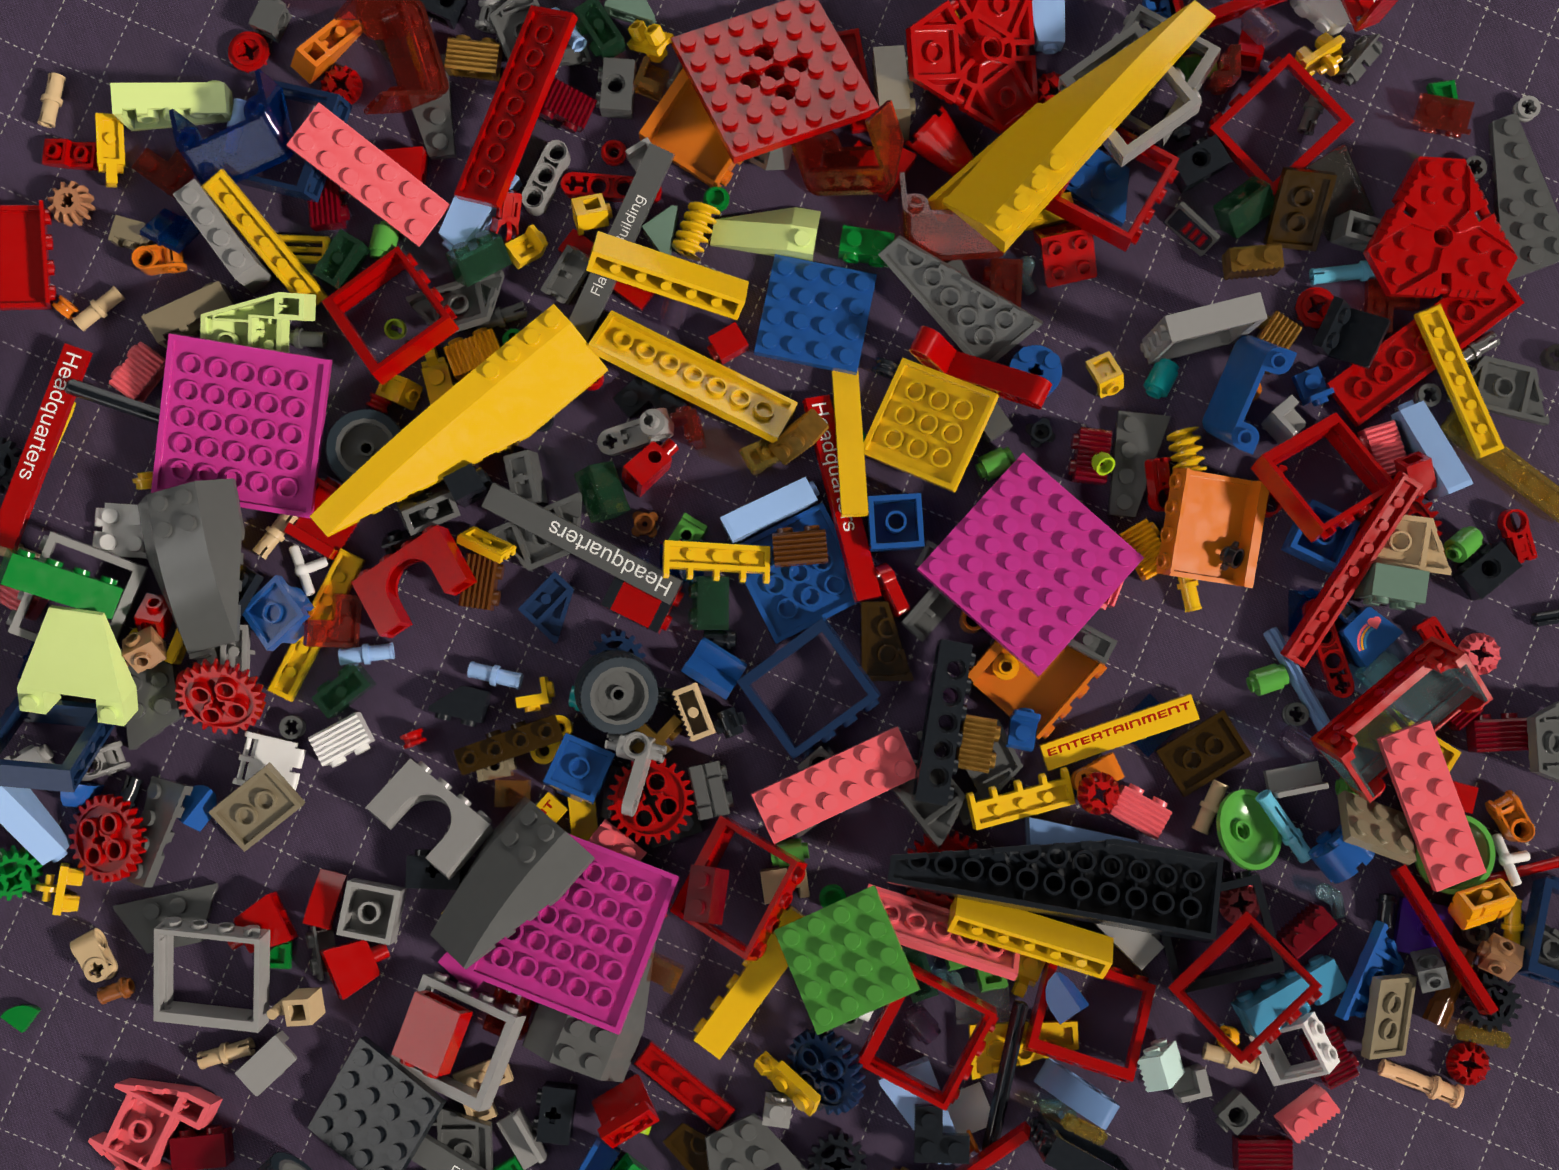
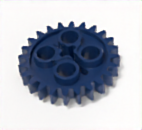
M814 1027L810 1030L806 1029L793 1039L794 1043L789 1046L792 1052L787 1054V1057L792 1060L788 1066L821 1095V1100L817 1107L818 1111L825 1108L828 1115L833 1111L835 1115H839L841 1112L845 1114L859 1103V1099L864 1096L861 1091L866 1088V1085L861 1080L866 1076L859 1072L863 1064L856 1063L855 1059L858 1057V1054L850 1053L852 1045L848 1044L845 1046L843 1044V1036L836 1039L833 1030L829 1033L824 1032L817 1035Z

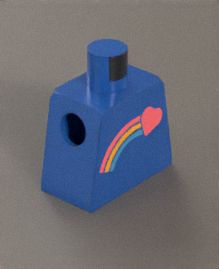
M1347 603L1338 616L1343 622L1337 629L1340 642L1358 668L1370 665L1403 634L1401 629L1370 606L1361 607L1355 612Z

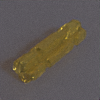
M1458 1024L1455 1030L1456 1038L1462 1041H1469L1471 1039L1473 1043L1488 1046L1496 1044V1047L1503 1049L1509 1048L1511 1038L1506 1032L1497 1031L1495 1033V1030L1487 1032L1483 1028L1479 1029L1474 1026L1469 1028V1025Z
M1070 1113L1064 1114L1060 1121L1064 1129L1074 1132V1134L1086 1140L1093 1141V1143L1099 1146L1104 1145L1105 1140L1108 1139V1135L1103 1129L1095 1127V1125L1081 1118H1076V1116Z

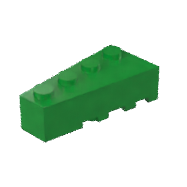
M7 548L0 565L1 585L77 609L104 612L106 618H113L123 592V588L117 585L118 580L103 575L101 579L90 576L91 572L76 566L71 570L62 567L63 562L48 557L45 561L36 558V554L21 548L18 551Z

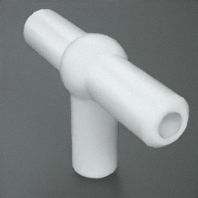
M293 545L289 547V552L295 566V574L300 579L305 595L311 596L315 594V589L309 573L325 568L329 563L326 557H322L305 564L299 546Z
M1493 834L1491 837L1499 856L1498 861L1503 866L1511 886L1520 885L1522 881L1514 864L1529 861L1530 853L1526 850L1509 853L1502 834Z

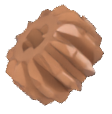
M71 181L69 185L61 182L59 190L52 188L55 195L47 197L48 201L52 204L48 209L54 214V219L58 222H64L65 225L71 227L74 223L82 226L83 218L91 220L88 212L96 210L95 206L91 204L95 200L94 196L89 193L87 187L84 185L79 186L75 181Z

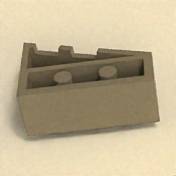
M904 45L873 47L874 94L876 102L880 107L879 114L876 115V120L878 119L879 122L877 136L889 142H906L909 140L911 114L916 112L915 98H910V93H913V82L909 80L907 74L909 72L908 56H905Z
M210 282L201 289L141 317L156 342L167 349L169 333L200 338L201 314L237 303L227 287L221 282Z

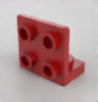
M1070 222L1033 230L1034 240L1041 247L1045 285L1048 288L1097 277L1093 234Z
M638 1074L592 1100V1105L601 1124V1127L597 1129L601 1139L612 1149L660 1121L642 1079Z

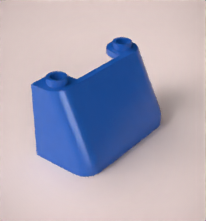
M1245 335L1240 337L1234 344L1203 416L1202 424L1205 431L1235 448L1253 455L1259 441V432L1253 425L1246 423L1245 416L1265 371L1278 375L1286 373L1291 368L1297 353L1255 336Z

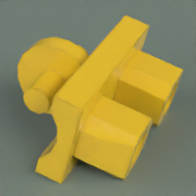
M638 19L628 27L627 30L632 37L627 42L630 50L645 53L651 62L660 63L667 56L666 46L672 43L671 38L674 37L673 34L663 32L659 24L654 23L646 27L644 21Z
M1325 32L1315 40L1316 51L1312 52L1307 46H1303L1297 50L1295 59L1311 76L1317 72L1319 75L1326 72L1329 76H1334L1339 72L1338 64L1343 61L1341 57L1343 56L1342 44L1345 43V39L1341 35L1333 38Z
M61 863L57 885L53 884L54 874H46L45 883L36 884L35 890L43 892L42 901L50 902L52 892H56L52 915L61 916L62 912L78 911L80 896L65 894L66 885L82 886L84 870L70 868V864Z

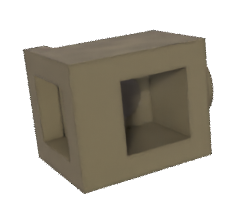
M115 215L108 240L117 247L123 248L124 246L135 250L140 246L153 245L155 230L144 222Z
M516 758L500 762L498 770H493L489 766L476 771L478 782L513 776V770L517 769Z

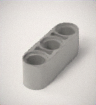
M552 140L547 143L522 191V203L530 215L540 216L545 213L570 164L571 158L568 148L560 140ZM556 151L564 153L560 159H552L551 157ZM544 174L552 175L550 181L545 183L540 181ZM532 197L541 198L537 205L532 206L528 204Z

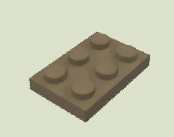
M269 762L213 807L209 814L245 852L306 802Z
M1345 790L1338 794L1344 842L1407 865L1416 861L1413 836L1404 812L1375 801L1369 803L1359 795Z
M1409 973L1372 976L1365 1030L1362 1038V1057L1372 1060L1406 1055L1417 976Z

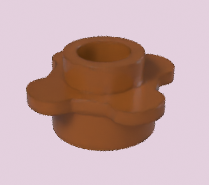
M636 511L633 513L634 527L631 529L632 534L636 537L640 535H648L650 538L657 535L656 522L659 519L658 515L655 512L648 514ZM643 522H647L646 527L642 525Z

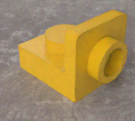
M1110 351L1085 361L1088 372L1098 386L1100 398L1115 395L1124 388V373Z
M396 375L383 386L380 383L375 394L413 411L423 387L405 377Z

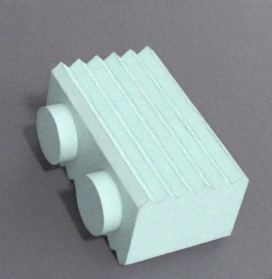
M1166 1038L1153 1040L1151 1047L1143 1050L1144 1055L1137 1062L1140 1065L1139 1069L1142 1070L1140 1074L1143 1075L1142 1080L1145 1081L1143 1085L1146 1086L1145 1090L1147 1092L1171 1089L1185 1073L1176 1041H1167Z

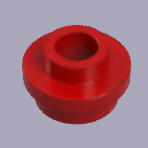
M609 140L602 146L601 156L606 164L618 166L626 160L625 151L627 149L621 141ZM617 150L619 154L617 157H611L610 152Z

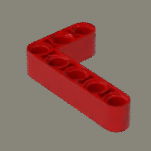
M920 326L909 349L910 353L926 367L997 393L999 398L1034 409L1042 408L1053 385L1049 380L1041 376L959 352L939 332L927 326Z

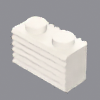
M355 712L308 737L321 765H331L332 768L346 762L345 756L353 752L359 755L369 750V744L375 741L361 712Z

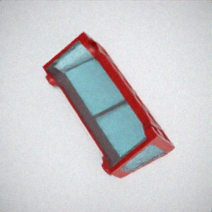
M1431 636L1310 738V740L1352 791L1371 803L1384 791L1385 782L1381 778L1388 773L1376 738L1423 720H1430L1434 732H1436L1461 710L1468 713L1478 712L1493 698L1466 652Z

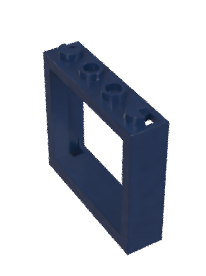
M262 78L228 175L245 186L318 203L327 177L307 161H305L297 186L253 176L281 98L312 105L321 103L345 123H347L353 105L336 93Z
M825 617L821 618L736 681L793 759L799 755L804 759L815 750L813 748L815 743L819 740L823 744L836 735L834 730L841 724L845 728L858 719L855 715L863 708L866 712L870 711L879 704L877 698L882 695ZM820 633H823L868 695L796 747L751 684Z
M16 696L0 718V754L23 721L83 726L86 728L63 764L0 759V786L75 792L115 725L98 723L96 703L59 700L45 715L20 711L18 696Z
M1547 875L1545 878L1534 880L1532 883L1520 944L1525 947L1523 964L1516 974L1559 988V970L1538 963L1551 893L1559 895V878Z

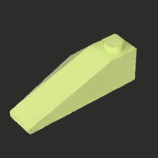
M792 207L715 219L717 223L713 224L710 246L769 256L778 254L813 261L821 211Z

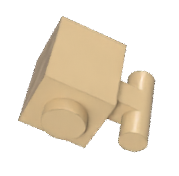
M787 867L760 870L765 904H770L787 872ZM807 872L803 881L796 886L799 898L810 897Z
M300 988L294 990L267 1011V1017L274 1020L279 1015H285L286 1027L313 1025L326 1013L322 988Z

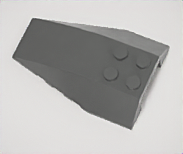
M236 479L193 481L147 494L138 504L146 557L188 654L238 642L241 605H238L239 592L242 591L240 565H243L244 553H241V541L244 540L245 529Z
M524 796L486 839L430 935L463 968L467 969L496 947L495 944L504 937L509 938L516 932L515 929L525 921L533 920L539 915L538 912L547 905L551 906L557 902L593 862L595 857Z
M656 942L620 1035L539 1003L522 1046L550 1063L597 1080L623 1082L644 1030Z

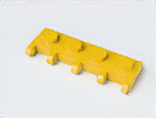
M664 540L662 578H669V569L686 570L687 580L693 579V570L713 571V581H719L720 572L739 573V582L745 583L746 573L763 574V584H769L770 546Z
M1067 767L1060 768V779L1048 782L1045 773L1038 774L1039 784L1023 788L1020 779L1014 780L1015 791L998 795L996 787L991 786L988 788L989 798L975 801L973 792L966 793L973 829L980 830L1076 804Z

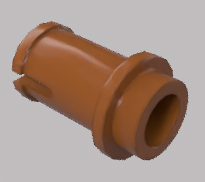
M119 978L116 983L98 988L97 998L101 1004H106L121 997L127 999L135 992V984L131 978Z

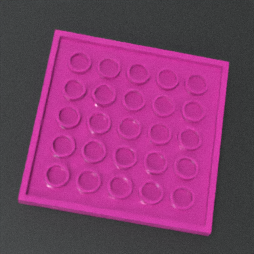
M169 333L151 493L193 481L233 478L236 479L240 507L310 518L309 516L314 512L316 481L319 472L332 360Z
M1022 453L918 567L917 571L1035 676L1039 677L1144 557L1025 453Z
M569 834L595 857L593 862L557 902L551 906L547 905L533 920L525 921L515 929L516 932L509 938L504 937L495 944L496 947L472 964L466 974L620 1035L680 877Z

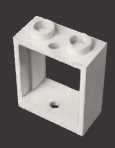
M1315 1012L1299 1017L1291 1025L1286 1022L1287 1026L1280 1029V1031L1284 1033L1302 1028L1318 1060L1291 1066L1277 1039L1272 1044L1266 1041L1258 1048L1262 1052L1259 1058L1273 1086L1330 1074L1340 1062L1337 1051L1331 1045L1325 1033V1028ZM1251 1035L1249 1036V1039L1252 1042L1255 1038Z

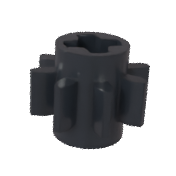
M735 707L716 714L718 721L713 722L718 735L723 733L725 739L744 732L742 725L747 724L743 711L737 713Z

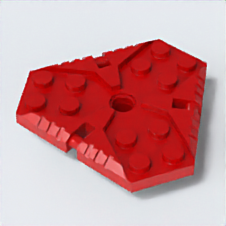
M947 0L906 29L909 80L930 91V93L937 95L948 104L955 103L960 111L973 117L976 121H980L996 133L1001 134L1038 103L1036 55H1030L1029 46L1035 45L1032 0ZM1016 48H1019V56H1016ZM961 89L965 90L963 96L959 94Z
M1424 156L1414 159L1391 201L1395 206L1386 210L1363 252L1386 296L1435 298L1443 294V299L1488 301L1496 299L1518 257L1509 240L1506 239L1504 231L1501 230V225L1497 222L1495 214L1490 213L1487 207L1489 203L1484 198V193L1480 190L1478 182L1475 181V176L1466 159ZM1477 211L1478 215L1481 218L1480 221H1478L1474 212Z

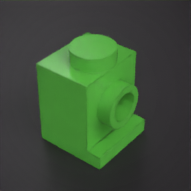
M684 513L668 540L701 542L708 531V526L689 514ZM684 531L691 532L692 536L689 540L682 539Z

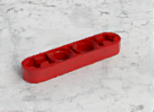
M568 172L561 179V188L567 197L577 198L597 194L592 191V185L596 181H603L606 184V189L602 192L604 201L623 202L626 195L618 193V186L622 183H629L631 185L634 176ZM572 180H576L578 185H585L584 180H588L586 184L588 192H584L585 190L582 186H576L574 191H570L567 184H571ZM660 187L653 204L661 199L662 187Z
M1315 599L1305 602L1302 608L1303 616ZM1333 624L1330 628L1331 639L1327 643H1321L1315 652L1329 692L1333 696L1347 698L1354 692L1355 685L1335 624ZM1331 653L1337 654L1340 659L1339 665L1335 668H1329L1326 665V657ZM1344 671V674H1339L1340 680L1347 682L1343 693L1340 690H1335V686L1338 685L1337 677H1330L1329 673Z

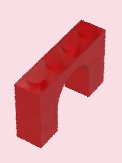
M431 525L422 531V535L416 539L404 542L401 545V549L394 554L382 557L379 560L380 563L373 568L361 571L358 574V578L351 583L379 636L393 638L413 625L398 595L399 580L409 566L418 562H425L432 569L444 593L454 596L475 584L477 580L449 529L439 525Z

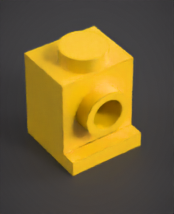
M602 193L571 199L573 220L579 236L584 235L585 230L609 226V219L613 217L610 203H605Z

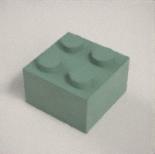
M1373 563L1356 588L1354 598L1363 600V604L1369 606L1389 604V609L1405 611L1406 608L1415 609V605L1426 603L1430 572Z

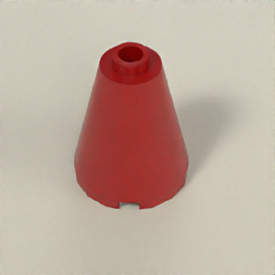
M941 106L938 109L941 114L939 116L932 114L912 135L915 140L912 143L907 140L905 145L953 177L973 160L974 156L948 112Z

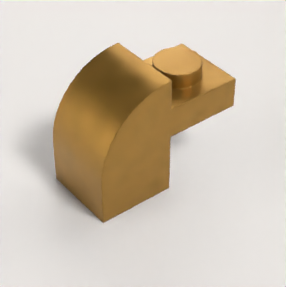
M673 715L658 733L646 723L632 732H641L648 737L655 738V744L667 746V754L673 748L665 741L668 738L673 741L682 732L683 729L680 725L683 721L677 715ZM638 742L632 749L639 754L644 750L645 743Z

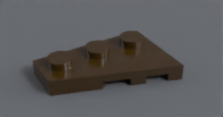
M860 601V666L871 681H914L888 601Z
M682 1122L662 1142L686 1170H708L705 1144L706 1135Z

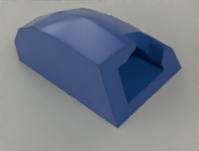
M81 781L75 792L60 791L62 805L65 807L86 805L87 799H94V796L101 795L105 785Z
M204 785L193 786L190 796L185 795L182 803L185 809L181 818L178 819L183 824L200 832L212 817L209 811L217 805L216 794Z
M1055 972L1048 980L1045 989L1046 1002L1060 1025L1089 1006L1075 984L1064 974Z

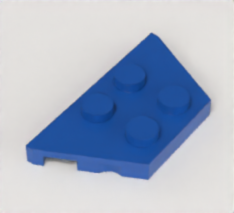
M1097 149L1076 172L1064 192H1071L1073 198L1122 226L1126 219L1130 168L1125 165L1120 167L1114 158Z
M1378 920L1375 921L1334 1016L1345 1021L1349 1020L1350 1016L1366 1017L1372 976L1401 974L1405 964L1401 955L1397 952L1395 941L1387 936L1386 931L1389 927L1386 923Z

